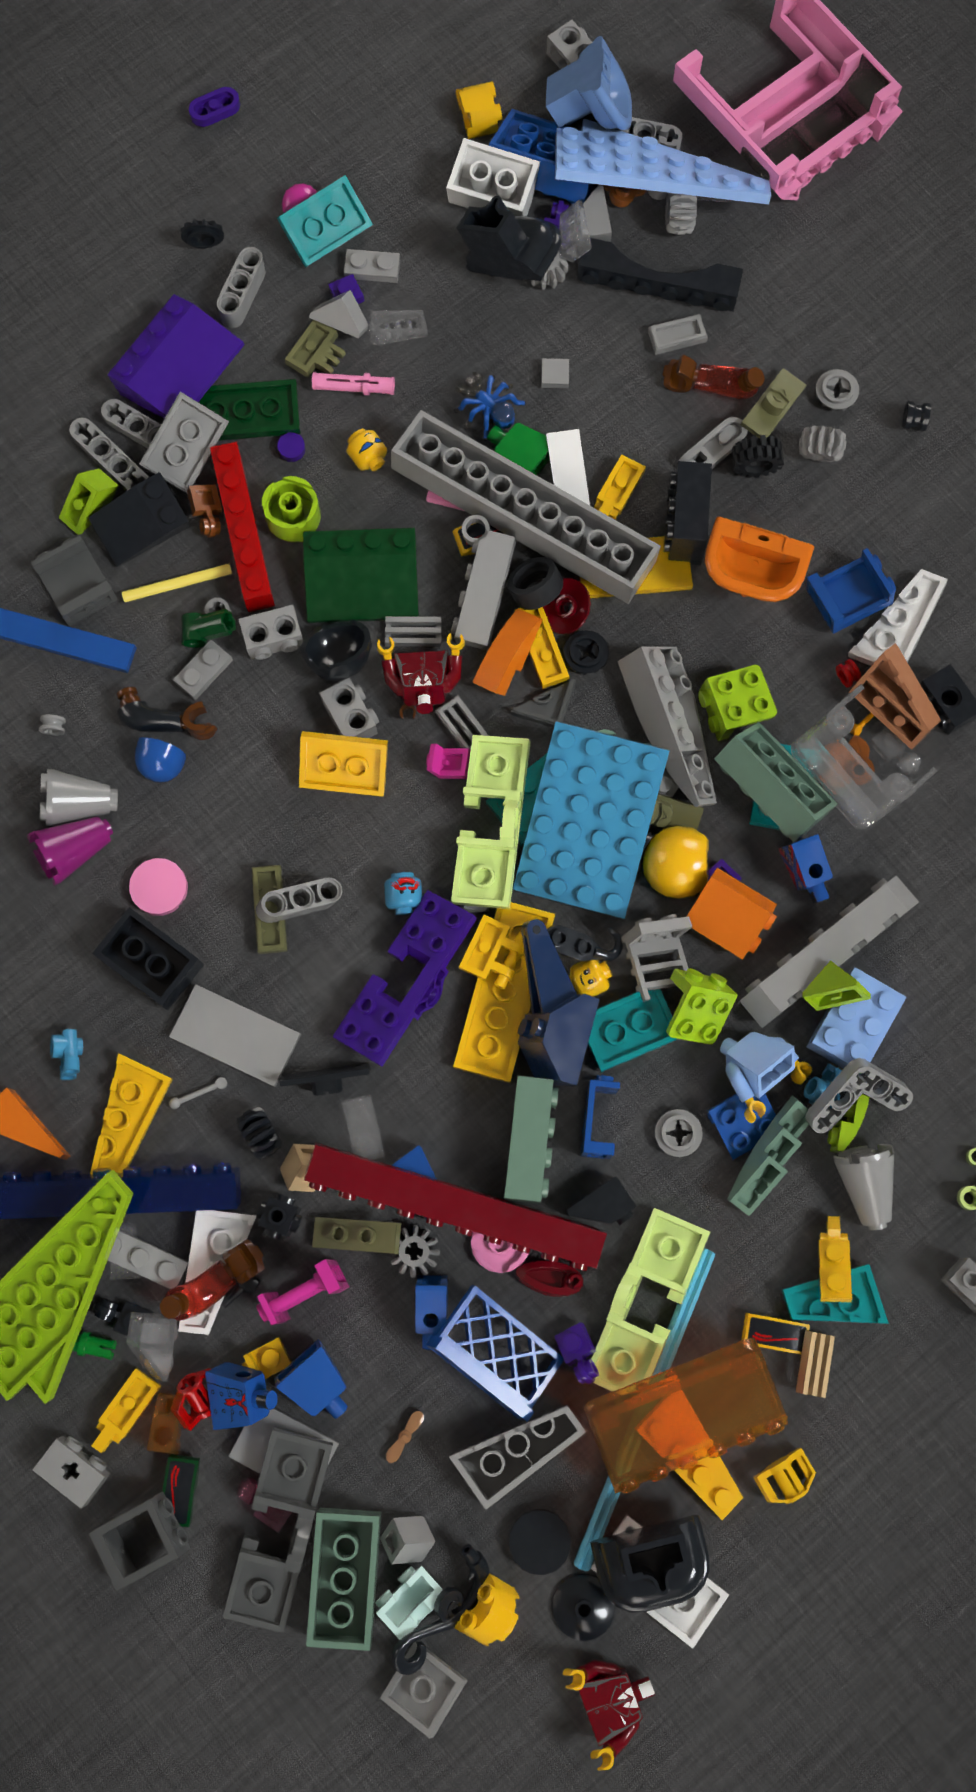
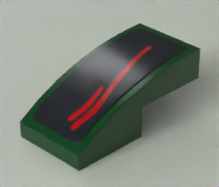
M169 1454L163 1492L165 1497L173 1504L174 1515L179 1525L190 1527L194 1494L198 1484L200 1458Z

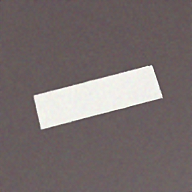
M579 429L547 433L554 486L590 505Z

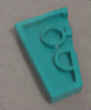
M870 1264L851 1269L852 1302H820L819 1279L781 1290L791 1320L889 1324Z

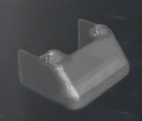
M862 684L799 736L791 746L793 758L838 803L837 809L857 829H867L910 797L937 772L933 767L915 778L912 782L901 773H893L881 781L844 737L853 729L854 718L845 705L865 689Z

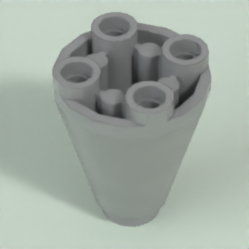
M47 769V773H41V792L46 793V802H40V821H46V826L61 825L95 816L110 814V811H117L118 789L55 769Z

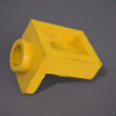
M280 1337L243 1355L246 1362L242 1363V1366L262 1371L265 1379L284 1370L292 1362Z

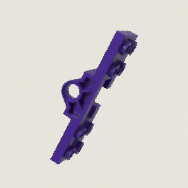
M427 890L421 899V903L415 908L387 951L391 956L402 962L406 956H409L425 965L401 1003L385 994L383 991L388 983L372 974L332 1037L380 1067H383L413 1018L418 1021L423 1012L433 1008L439 1001L444 979L449 973L446 967L477 918L472 913Z

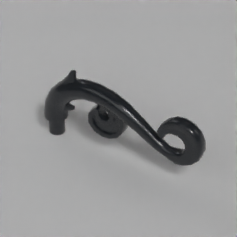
M470 1544L465 1545L461 1549V1554L465 1557L466 1564L470 1568L468 1578L469 1581H472L470 1591L464 1601L462 1594L454 1587H448L441 1591L434 1603V1611L440 1619L409 1633L396 1643L392 1651L391 1662L394 1669L400 1674H414L425 1663L426 1646L422 1641L417 1640L454 1628L465 1610H472L477 1605L478 1589L484 1583L490 1571L483 1554L480 1551H475ZM454 1605H458V1607L451 1610ZM417 1641L416 1652L412 1657L406 1659L404 1657L406 1650L412 1642Z

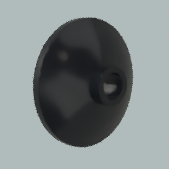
M578 1574L569 1577L558 1587L553 1598L552 1608L556 1624L564 1634L575 1640L588 1641L596 1639L607 1631L613 1621L615 1605L605 1596L599 1579L595 1576ZM580 1605H589L590 1612L587 1615H581L578 1612Z

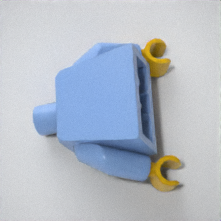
M750 1032L739 1042L726 1038L720 1047V1052L726 1055V1074L740 1101H745L747 1105L744 1117L750 1123H754L756 1120V1115L752 1110H755L760 1118L763 1117L766 1111L765 1105L760 1101H754L753 1096L760 1098L790 1072L793 1082L799 1085L803 1084L812 1073L811 1065L807 1062H799L794 1046L787 1043L781 1037H768L757 1032Z

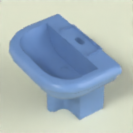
M602 36L595 38L593 43L581 52L578 60L547 77L546 108L559 128L564 125L569 126L591 113L597 122L606 129L618 128L620 130H628L631 126L632 100L629 86L618 62Z

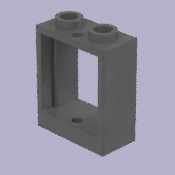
M163 1491L89 1533L116 1591L177 1559L191 1549L188 1544L187 1533L180 1527L174 1515L173 1504L165 1497ZM147 1510L168 1553L136 1569L116 1527Z

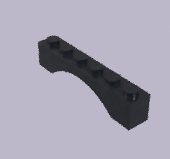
M585 237L578 265L577 280L590 285L600 284L609 286L615 290L634 291L640 295L659 296L669 301L688 302L693 306L703 305L713 307L718 311L734 312L743 269L717 263L706 269L689 273L659 272L630 260L612 242Z

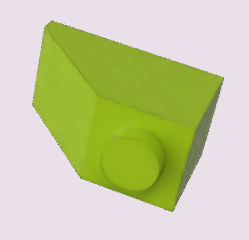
M99 468L77 474L59 519L77 535L82 534L91 525L88 518L112 501L119 485Z

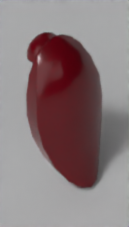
M550 1260L531 1261L519 1266L515 1272L516 1278L522 1284L546 1296H570L579 1292L583 1287L584 1280L581 1273L561 1262Z

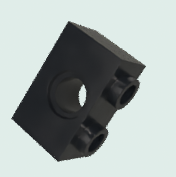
M951 664L921 682V687L940 717L941 721L937 726L944 730L947 735L976 719V699ZM941 697H948L953 705L944 704Z

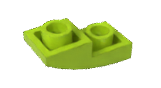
M862 1094L844 1114V1117H847V1122L838 1121L829 1130L827 1142L831 1144L830 1152H843L854 1139L865 1117L869 1096Z

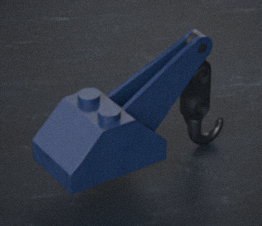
M538 919L528 920L523 923L521 934L532 1011L525 1015V1018L519 1025L518 1034L520 1037L518 1044L535 1078L554 1080L553 1085L577 1086L600 999L587 994L576 993L558 954L578 961L600 960L609 962L615 960L623 949L621 935L615 929H608V933L614 937L615 945L612 950L607 951L602 949L590 936L564 926L554 925L547 929L545 924Z

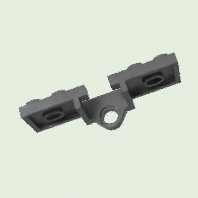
M277 1428L272 1429L251 1509L267 1513L268 1506L298 1514L287 1559H282L256 1552L260 1538L245 1534L222 1618L284 1633L330 1458L332 1442Z

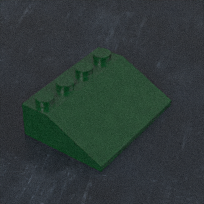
M415 528L303 532L308 623L351 622V620L381 621L385 620V616L419 617Z

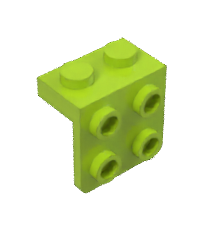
M758 665L708 677L699 689V702L703 708H706L709 716V728L712 733H715L718 741L729 738L736 728L774 718L777 714V709L766 680Z
M688 968L687 971L674 969L670 979L684 994L668 1025L667 1034L671 1038L709 1045L714 1044L738 994L726 984L727 980L718 974L711 973L708 976L691 968Z

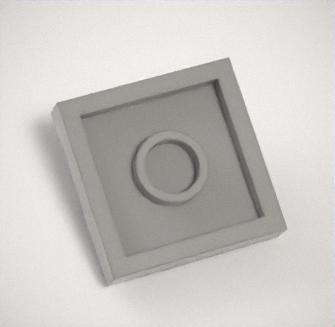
M416 1642L413 1643L406 1654V1659L412 1657L416 1652ZM426 1648V1659L421 1669L411 1675H403L396 1671L380 1699L430 1739L435 1736L468 1680Z

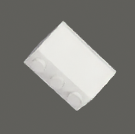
M463 138L446 187L448 202L465 208H469V206L484 207L489 204L493 197L500 196L508 211H512L514 215L527 216L533 199L540 161Z

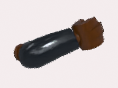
M127 687L117 692V698L121 700V708L117 711L121 722L130 729L140 732H184V729H188L191 736L198 740L210 739L218 730L215 725L208 722L205 724H194L197 716L207 713L202 701L190 705L182 715L181 712L149 707L147 702L141 701L140 697L136 696L138 691L135 687Z

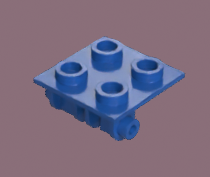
M737 1094L708 1110L707 1117L712 1124H715L732 1160L753 1149L775 1118L776 1114L766 1094L760 1098L753 1096L754 1101H760L766 1107L762 1118L758 1116L755 1110H752L756 1115L754 1123H750L745 1119L744 1112L747 1105L745 1101H740Z

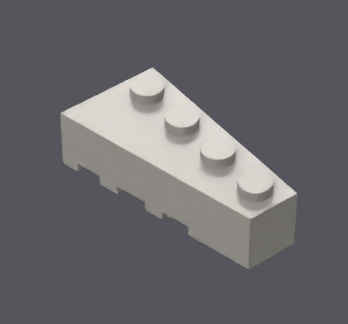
M566 1405L453 1453L449 1458L486 1510L585 1434L586 1430L569 1406Z

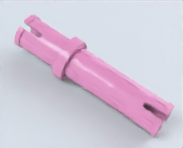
M313 372L312 389L362 392L366 396H369L370 393L394 395L395 378L371 376L370 373H364V376Z

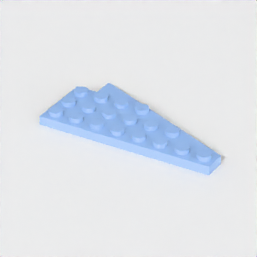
M588 119L582 120L581 131L573 127L556 129L555 179L769 205L771 198L769 180L713 162L707 157H698L659 144L657 139L653 137L641 138L617 129H606L599 123Z

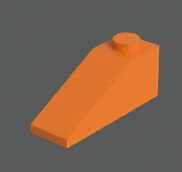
M7 1087L0 1093V1135L61 1159L67 1160L71 1156L15 1090Z

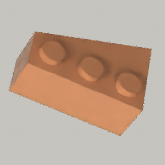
M896 643L881 654L849 691L852 696L911 750L941 721Z

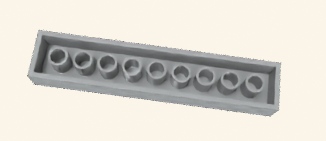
M420 410L391 450V469L471 515L483 516L492 527L506 535L514 536L518 542L551 559L553 562L627 604L630 603L657 561L661 548L657 543Z

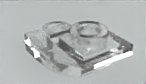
M371 1095L341 1101L352 1153L372 1160L385 1157Z

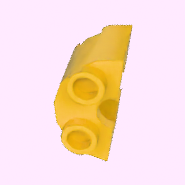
M493 81L456 89L455 95L459 109L462 111L468 139L496 133L498 121L502 120V111L500 104L494 103L493 98H496Z
M489 1573L484 1583L478 1589L477 1605L472 1610L466 1609L454 1629L485 1646H489V1643L496 1640L504 1641L513 1631L519 1616L515 1613L516 1599H519L516 1589Z

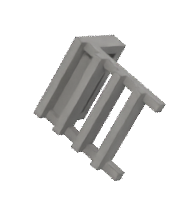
M672 914L658 921H652V918H644L635 922V926L621 937L622 943H626L628 950L626 957L632 963L633 969L630 970L631 974L637 980L636 991L640 992L643 1002L650 1000L649 990L677 986L671 979L645 982L643 974L674 969L687 971L688 965L679 937L692 928L689 916L678 918L676 914ZM674 952L677 956L675 961L642 966L638 959L640 957Z

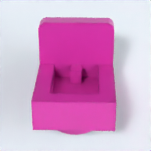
M431 744L430 751L426 757L427 771L439 779H467L471 750L469 748H443L438 744Z

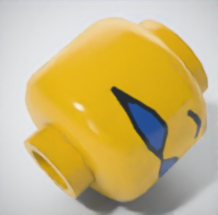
M362 428L348 438L346 452L359 470L366 471L371 469V471H376L384 465L387 448L374 430Z

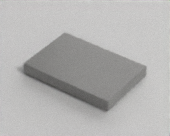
M180 392L139 465L153 474L160 472L165 481L187 494L188 487L193 486L211 455L210 447L216 446L229 421Z
M274 1408L269 1410L270 1412L267 1417L250 1426H244L228 1456L261 1474L273 1428L332 1442L333 1446L328 1465L340 1442Z

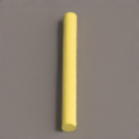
M228 563L122 592V597L126 603L231 575V566Z

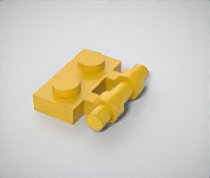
M483 915L459 965V969L486 981L490 971L498 974L494 985L505 989L508 980L513 979L515 974L514 967L519 957L525 953L521 932H518L513 941L507 938L510 926ZM501 947L509 950L503 964L495 961Z

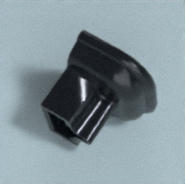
M500 196L493 197L489 204L484 207L469 206L456 227L470 249L466 256V268L471 272L489 274L496 277L541 281L556 257L562 243L561 231L555 224L536 217L514 215L512 211H508Z
M699 1515L666 1521L590 1542L599 1583L605 1596L617 1608L630 1613L647 1612L683 1603L695 1597L704 1587L710 1571L709 1553Z

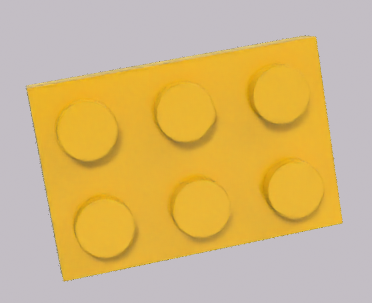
M302 731L300 738L299 788L384 797L388 740Z

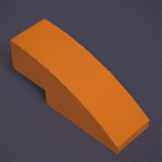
M517 608L491 644L472 683L505 696L515 671H521L543 619Z

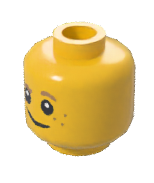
M599 960L580 961L572 965L570 975L568 976L577 994H587L595 997L609 989L610 983L608 978L613 975L606 961L600 963Z

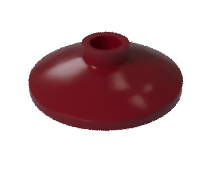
M563 578V588L560 594L543 607L551 630L558 634H569L578 630L585 623L591 607L590 595L587 588L580 581L572 578ZM570 604H572V608L568 612V607Z

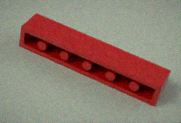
M237 441L210 447L248 612L274 607L275 603Z

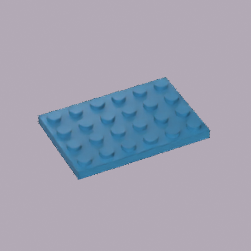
M556 721L513 890L625 919L670 750Z

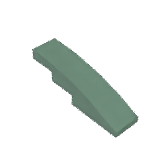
M791 1096L775 1116L753 1148L727 1198L748 1216L754 1212L785 1176L788 1170L783 1165L802 1144L797 1138L809 1125L805 1118L808 1108L794 1096Z

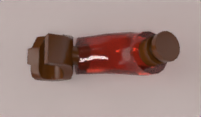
M681 355L679 360L672 359L668 365L664 366L662 374L664 386L668 390L685 393L690 391L693 384V389L738 400L753 397L765 380L764 373L757 367L748 369L700 364L698 369H696L697 363L686 355Z
M249 1239L243 1241L223 1254L222 1258L226 1264L219 1260L194 1279L170 1289L160 1303L162 1315L168 1319L185 1320L203 1313L236 1285L235 1279L238 1283L243 1284L265 1269L262 1261L263 1253Z

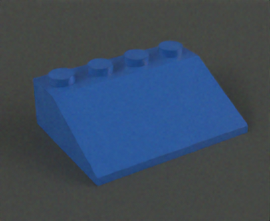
M511 109L490 141L489 146L540 161L535 190L541 191L546 196L566 199L571 204L583 205L591 194L594 184L555 179L556 129L559 128L556 122Z

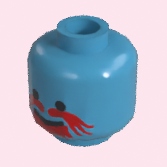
M412 872L392 873L391 878L385 881L386 907L395 909L396 915L412 914L413 908H416L421 903V880L414 877Z

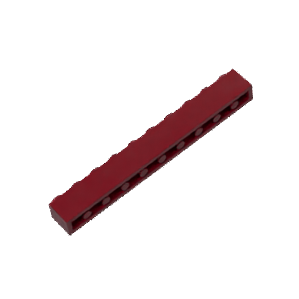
M315 1142L304 1176V1180L310 1182L308 1187L322 1192H326L327 1187L339 1191V1197L355 1201L357 1196L368 1199L367 1205L382 1210L385 1209L386 1205L397 1208V1214L414 1219L415 1214L426 1217V1223L438 1227H443V1224L447 1223L455 1226L454 1231L467 1236H472L473 1232L484 1235L483 1240L497 1245H501L502 1240L513 1243L512 1249L529 1254L530 1250L533 1249L542 1252V1258L553 1262H558L559 1258L570 1261L569 1266L583 1271H587L588 1266L597 1269L607 1233L602 1229Z

